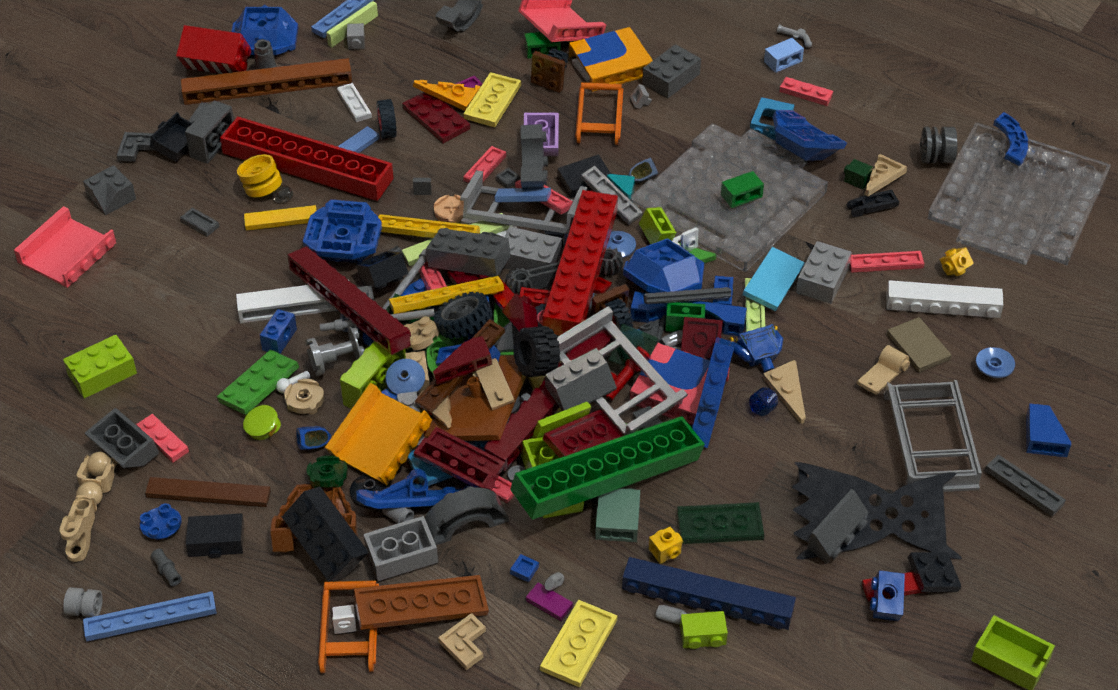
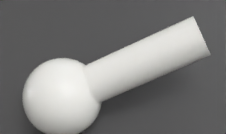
M305 371L290 379L281 378L276 384V389L284 394L286 388L291 383L294 385L298 383L297 380L308 379L310 374L308 371Z

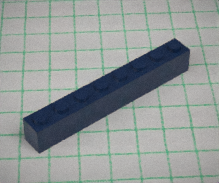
M632 557L628 559L622 578V589L631 593H640L651 598H660L671 603H680L711 612L724 611L725 615L733 618H741L757 624L762 623L777 629L789 630L796 597Z

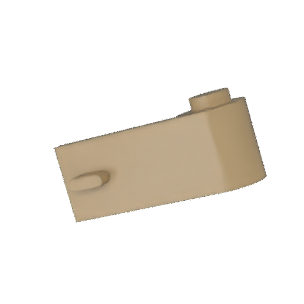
M887 345L880 354L878 363L857 381V384L877 395L886 387L887 382L890 383L902 371L908 369L910 365L909 356Z
M496 358L492 359L493 365L472 372L473 377L479 378L492 410L515 402Z

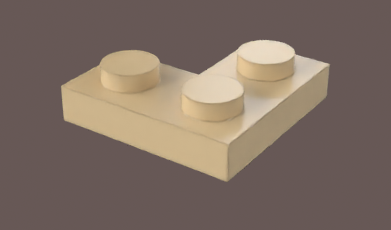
M471 613L438 637V642L468 670L483 658V653L472 641L486 632V627Z

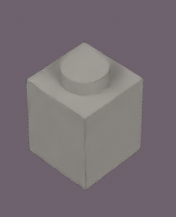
M364 23L347 24L348 49H365Z

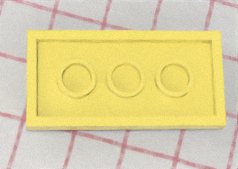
M490 72L464 112V119L496 127L521 87V80Z
M578 600L541 663L540 671L580 688L616 624L617 615Z

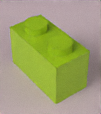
M662 207L645 209L639 225L650 244L667 238L673 241L676 231Z
M724 611L681 614L680 631L683 648L697 649L699 647H720L726 645L728 632Z

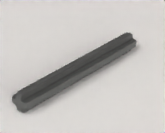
M724 287L645 293L644 303L659 304L730 298L732 291L730 288Z

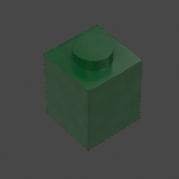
M853 159L844 168V182L863 190L870 181L873 166Z

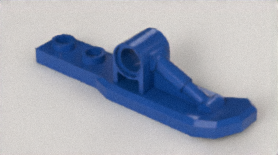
M414 469L406 479L392 484L382 491L357 490L356 498L360 503L377 509L433 506L442 500L446 494L464 489L445 487L443 490H428L426 473L422 469ZM416 477L423 478V481L419 484L413 482Z

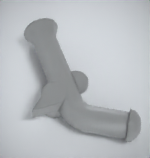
M781 24L778 25L777 33H784L793 38L803 39L806 48L812 47V42L804 29H798L797 31L783 27Z

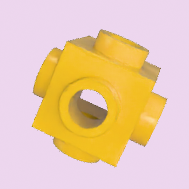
M966 247L952 248L945 252V256L940 258L942 268L947 275H962L966 272V268L974 264Z
M671 527L657 531L649 537V551L661 564L681 554L683 540L679 533H675Z

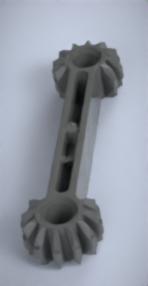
M607 248L599 274L603 273L605 276L607 274L613 276L614 273H619L623 266L622 252H618L617 248ZM560 262L525 270L524 267L522 269L515 268V271L509 270L505 283L514 294L516 293L519 296L521 287L540 289L552 286Z

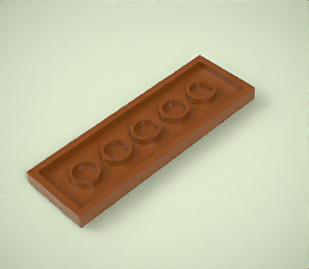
M480 575L354 588L353 591L360 630L466 618L471 613L475 617L485 616L489 612Z

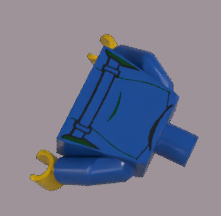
M773 324L740 333L735 340L733 353L745 362H748L750 366L761 364L764 373L775 369L772 361L781 352L783 337L777 331L778 327L773 326ZM729 337V341L734 342L733 337Z

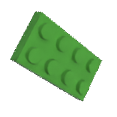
M269 350L217 396V399L220 403L247 415L276 389V384L281 378L287 379L299 368L298 362Z

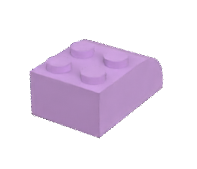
M524 113V125L542 124L543 131H546L547 142H544V156H558L559 113Z

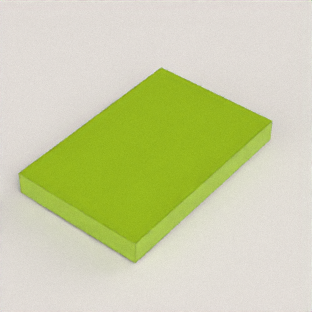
M584 402L539 420L532 439L543 437L545 433L588 415L591 405L588 402Z

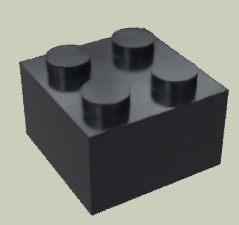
M386 251L355 264L362 285H371L372 288L375 287L377 289L386 287L390 281H400L404 275L409 274L400 252Z

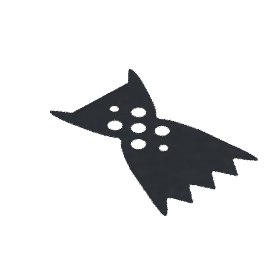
M794 463L809 475L807 479L792 486L809 498L807 502L793 509L794 512L810 521L808 525L793 533L797 537L809 543L812 532L845 495L853 489L869 512L866 518L868 522L861 531L858 529L853 534L855 537L849 545L844 544L840 548L842 552L872 544L885 538L890 533H894L904 541L931 552H948L950 558L962 559L946 542L943 485L957 473L948 472L931 476L905 485L893 493H888L881 487L853 475L807 463ZM871 495H879L882 503L879 506L871 505L869 503ZM902 496H911L914 501L913 505L904 507L900 501ZM889 507L897 509V518L889 519L885 515L886 509ZM927 511L929 513V516L927 518H923L921 516V512ZM873 519H879L883 523V528L880 531L871 529L870 522ZM905 520H910L914 523L915 529L912 532H905L902 529V523ZM806 549L796 559H809L818 556L809 549Z

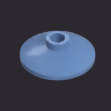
M612 231L607 248H617L618 252H622L624 258L635 251L636 241L629 233Z
M990 347L978 353L976 365L983 374L989 377L1003 378L1009 376L1014 371L1015 360L1009 352L1000 348Z
M400 359L394 362L386 373L387 386L396 395L418 392L425 382L424 369L418 362L412 359ZM402 373H408V376L405 378L401 376Z

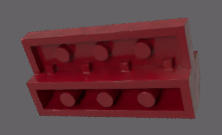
M435 427L428 438L424 437L413 452L415 458L474 488L492 490L495 486V480L505 467V461L438 427Z

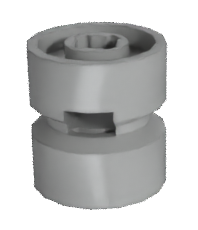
M68 588L64 598V613L66 615L80 616L82 613L83 617L99 616L102 607V592L100 590L88 589L87 592H84L83 588Z

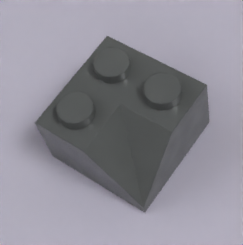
M114 165L83 181L87 197L105 215L136 200L133 184Z

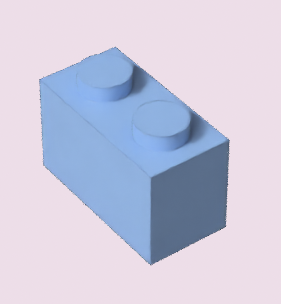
M793 38L766 48L764 62L776 73L802 62L804 48Z

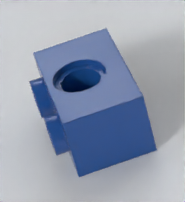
M277 309L260 334L263 351L268 352L272 350L281 354L297 330L295 314Z
M879 570L876 576L872 577L871 590H874V598H871L870 610L873 611V618L893 621L901 619L904 608L905 574ZM882 592L889 593L891 599L884 598Z

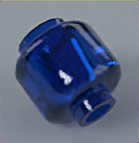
M767 387L758 389L749 398L750 408L759 416L768 415L778 405L776 392Z

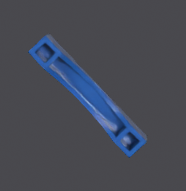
M634 292L631 305V318L633 321L648 323L661 319L663 315H667V303L646 304L644 303L645 293ZM704 301L679 302L705 304V319L723 320L722 333L725 335L738 336L744 331L747 311L745 307Z

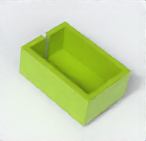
M113 335L63 359L68 376L76 385L83 398L89 397L137 374L133 357L117 335Z
M994 615L976 644L971 661L1028 690H1034L1041 674L1051 659L1055 645Z

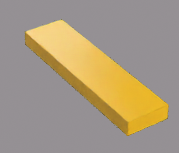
M316 205L245 213L246 230L306 224L310 216L317 211Z

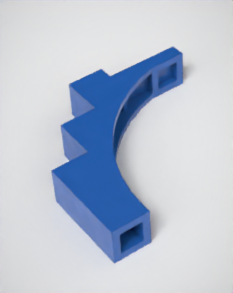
M718 337L715 340L692 427L704 442V447L708 448L735 346V342Z

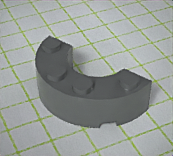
M458 0L453 8L444 5L435 17L438 23L456 31H465L475 22L484 4H481L482 0Z
M542 124L521 125L522 189L544 188L548 181V170H545V167H548V157L544 156V142H547L546 131H543Z
M467 487L464 490L446 494L425 515V520L435 545L451 541L455 530L471 521H484L488 523L490 528L509 522L507 513L498 495L492 490Z

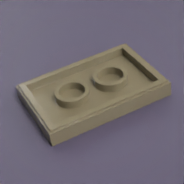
M920 317L887 330V335L902 353L909 356L910 363L918 372L951 360V353Z

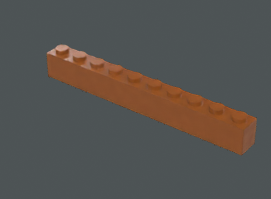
M349 58L185 78L181 79L184 105L212 102L214 100L220 101L347 85L352 83V74Z

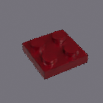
M684 317L681 351L698 357L711 358L716 337L721 338L723 320Z

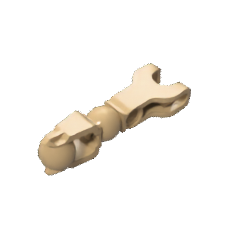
M101 451L90 456L87 454L84 462L81 463L77 472L79 488L76 491V498L69 515L63 518L60 526L61 538L67 540L65 552L69 561L78 562L85 559L90 546L91 529L95 519V512L97 511L96 505L102 500V494L111 490L117 462L107 453ZM89 473L96 476V479H89ZM75 546H79L81 550L73 554Z

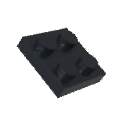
M911 552L907 557L921 592H959L961 589V583L948 552Z

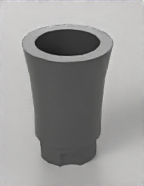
M258 40L254 44L255 70L277 67L270 41Z

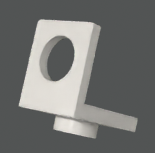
M695 227L675 237L672 242L686 251H691L698 247L699 229Z
M354 605L333 607L332 619L335 634L356 631Z

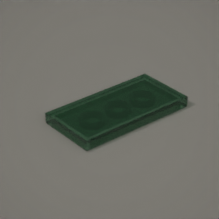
M759 502L677 506L680 536L683 540L682 544L764 540L765 535Z

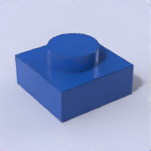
M520 554L511 567L510 574L529 582L539 568V562Z

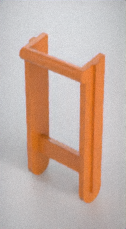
M581 82L575 134L577 143L581 142V132L615 133V145H618L621 135L622 84ZM585 89L618 91L616 124L582 123Z
M376 581L324 582L318 659L320 673L326 672L327 656L369 655V672H374L377 628L370 629L369 641L328 642L331 590H354V588L379 586Z

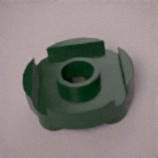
M332 455L316 458V462L313 464L310 462L306 469L307 478L313 488L341 487L348 476L347 463L339 461V457Z

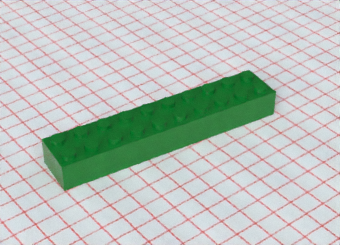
M683 416L517 472L514 475L510 490L533 520L697 461L705 444Z

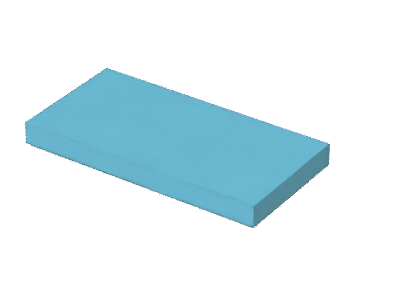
M772 247L742 295L776 311L803 269L805 262Z

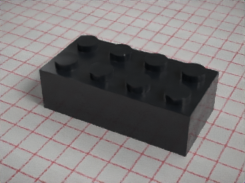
M321 487L304 491L282 516L328 582H335L345 578L369 553Z

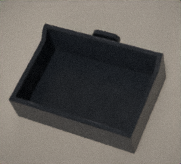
M176 112L166 122L162 121L158 125L159 129L151 135L150 147L177 161L189 150L185 131L192 123L182 118Z
M599 154L558 168L557 180H560L570 198L576 196L580 186L587 187V191H593L581 179V174L593 166L599 169L606 177L608 174H611Z
M243 513L188 517L186 535L188 557L209 556L210 558H219L221 555L243 554Z

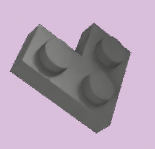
M124 132L117 153L118 161H135L139 150H154L150 147L151 135L154 133Z

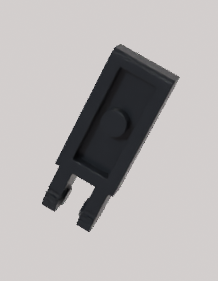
M891 189L873 193L869 197L864 195L853 200L851 199L847 202L846 206L851 210L853 217H860L864 213L867 214L898 207L899 200Z

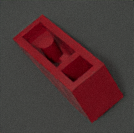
M515 293L502 312L519 332L522 328L538 327L537 311L532 305L533 301L525 295L521 297Z
M483 336L471 338L464 342L433 371L436 385L493 365L491 354Z

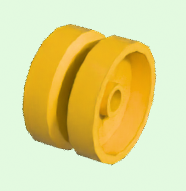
M263 154L251 157L239 165L237 169V175L249 197L255 198L268 195L280 187L282 183L280 172L277 170L276 163L270 155Z

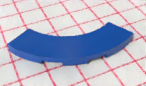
M1003 112L994 120L993 125L1006 135L1010 144L1004 159L1020 166L1027 155L1028 137L1026 132L1019 126V122Z

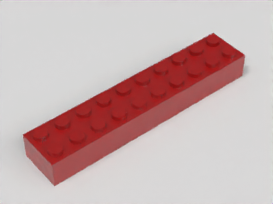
M238 116L220 137L223 154L243 160L257 155H270L273 157L278 171L375 201L380 199L394 179L393 166L390 162Z
M582 190L543 314V326L552 329L556 335L560 336L586 320L616 218L618 195Z

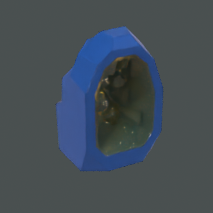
M307 426L296 428V440L299 449L320 448L331 439V434L324 427Z

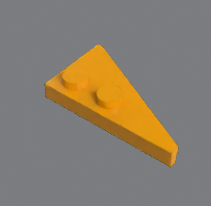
M415 80L413 82V87L466 111L481 87L475 85V88L464 87V84L448 82L429 84L427 80Z

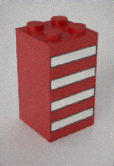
M184 25L176 57L186 69L217 74L241 72L247 70V58L251 54V47L241 33Z

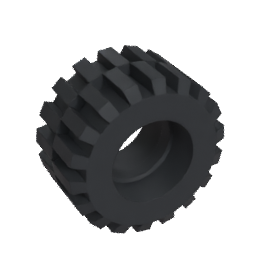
M547 326L528 327L520 329V332L516 334L513 345L516 366H518V370L523 376H545V374L558 368L560 345L552 329Z

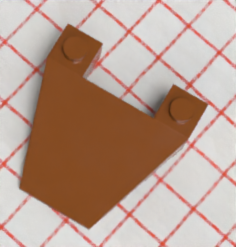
M311 484L296 485L288 496L287 503L280 507L278 516L272 518L271 539L273 552L294 551L295 539L297 538L282 516L304 491L313 489ZM321 487L358 537L356 514L351 510L350 503L346 501L340 487Z

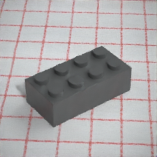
M440 228L426 247L428 267L490 277L498 276L511 257L509 238L457 231L448 228Z

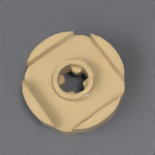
M427 316L411 324L404 325L411 332V346L409 348H413V350H421L430 346L434 342L433 338L435 335L437 337L439 335L436 323Z
M300 379L294 385L291 383L284 392L287 409L300 414H315L324 402L323 388L319 386L317 381L312 379ZM304 394H307L308 396L306 398H301L302 396H304Z

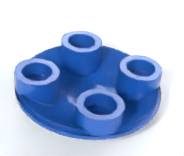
M167 503L161 504L158 508H154L140 516V529L142 533L152 539H163L173 535L182 523L180 513L171 508V505Z

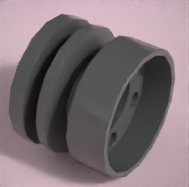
M923 127L920 138V153L923 163H929L930 160L931 163H936L938 156L941 163L955 162L957 155V132L955 127H942L940 134H938L937 127H932L931 130L929 127Z

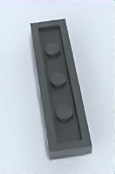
M999 454L986 466V472L1052 517L1065 504L1066 500Z

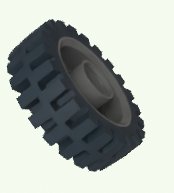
M469 292L468 295L463 293L462 296L457 295L455 299H449L448 303L444 302L442 304L443 307H439L438 311L435 312L434 321L442 336L445 338L449 337V339L454 337L457 339L461 335L466 337L468 333L473 334L475 333L474 330H480L481 326H484L491 319L490 317H492L493 312L483 293Z

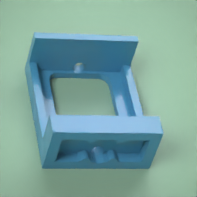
M761 97L750 123L749 136L775 142L774 126L762 124L759 120L762 115L773 118L775 110L794 111V104Z

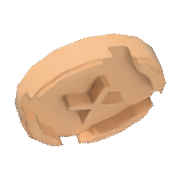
M444 195L440 197L434 204L435 217L438 220L448 219L451 223L461 222L464 201H460L461 196Z

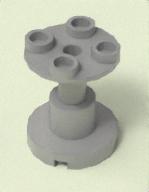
M348 327L350 341L333 345L330 342L318 346L315 338L306 339V346L310 345L307 353L313 371H316V376L324 375V364L337 361V356L350 352L354 353L356 360L362 356L364 348L359 346L357 328Z

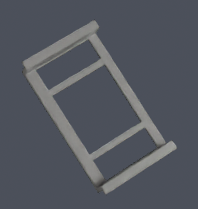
M476 170L461 195L460 201H464L463 218L569 234L582 190L587 191V187L580 186L574 200L570 199L573 203L567 213V224L551 222L556 212L551 208L544 221L497 214L495 211L500 202H495V199L488 212L471 210L481 192L496 194L498 189H500L482 186L483 171Z
M608 306L558 336L557 340L560 345V362L564 365L571 361L564 354L565 352L605 329L615 341L599 350L601 355L605 356L620 346L653 382L654 385L616 410H613L603 397L595 400V403L625 436L636 432L677 404H682L683 399L688 394L684 389L675 392L612 322L613 311ZM658 390L667 398L628 424L619 416Z
M954 380V382L892 385L887 382L883 395L885 400H890L907 472L906 485L938 474L954 472L957 474L943 485V492L979 490L982 472L957 380ZM939 397H952V398H953V399H944V400H924V401H904V402H901V399L939 398ZM955 406L966 449L913 451L903 409ZM968 456L971 470L918 472L915 459Z

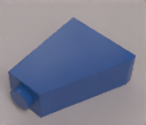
M1029 403L1026 414V453L1067 457L1071 441L1051 407Z

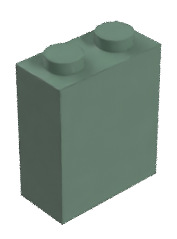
M630 488L617 489L598 497L596 540L637 542L640 490Z

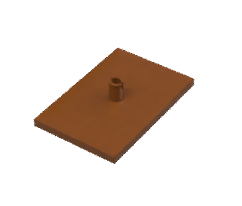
M500 355L499 366L516 402L526 376L519 372L514 355ZM472 372L468 373L450 393L451 410L449 414L452 417L451 427L447 428L433 417L424 437L428 438L435 427H438L463 441L500 440L515 402L492 410L479 378L473 377Z

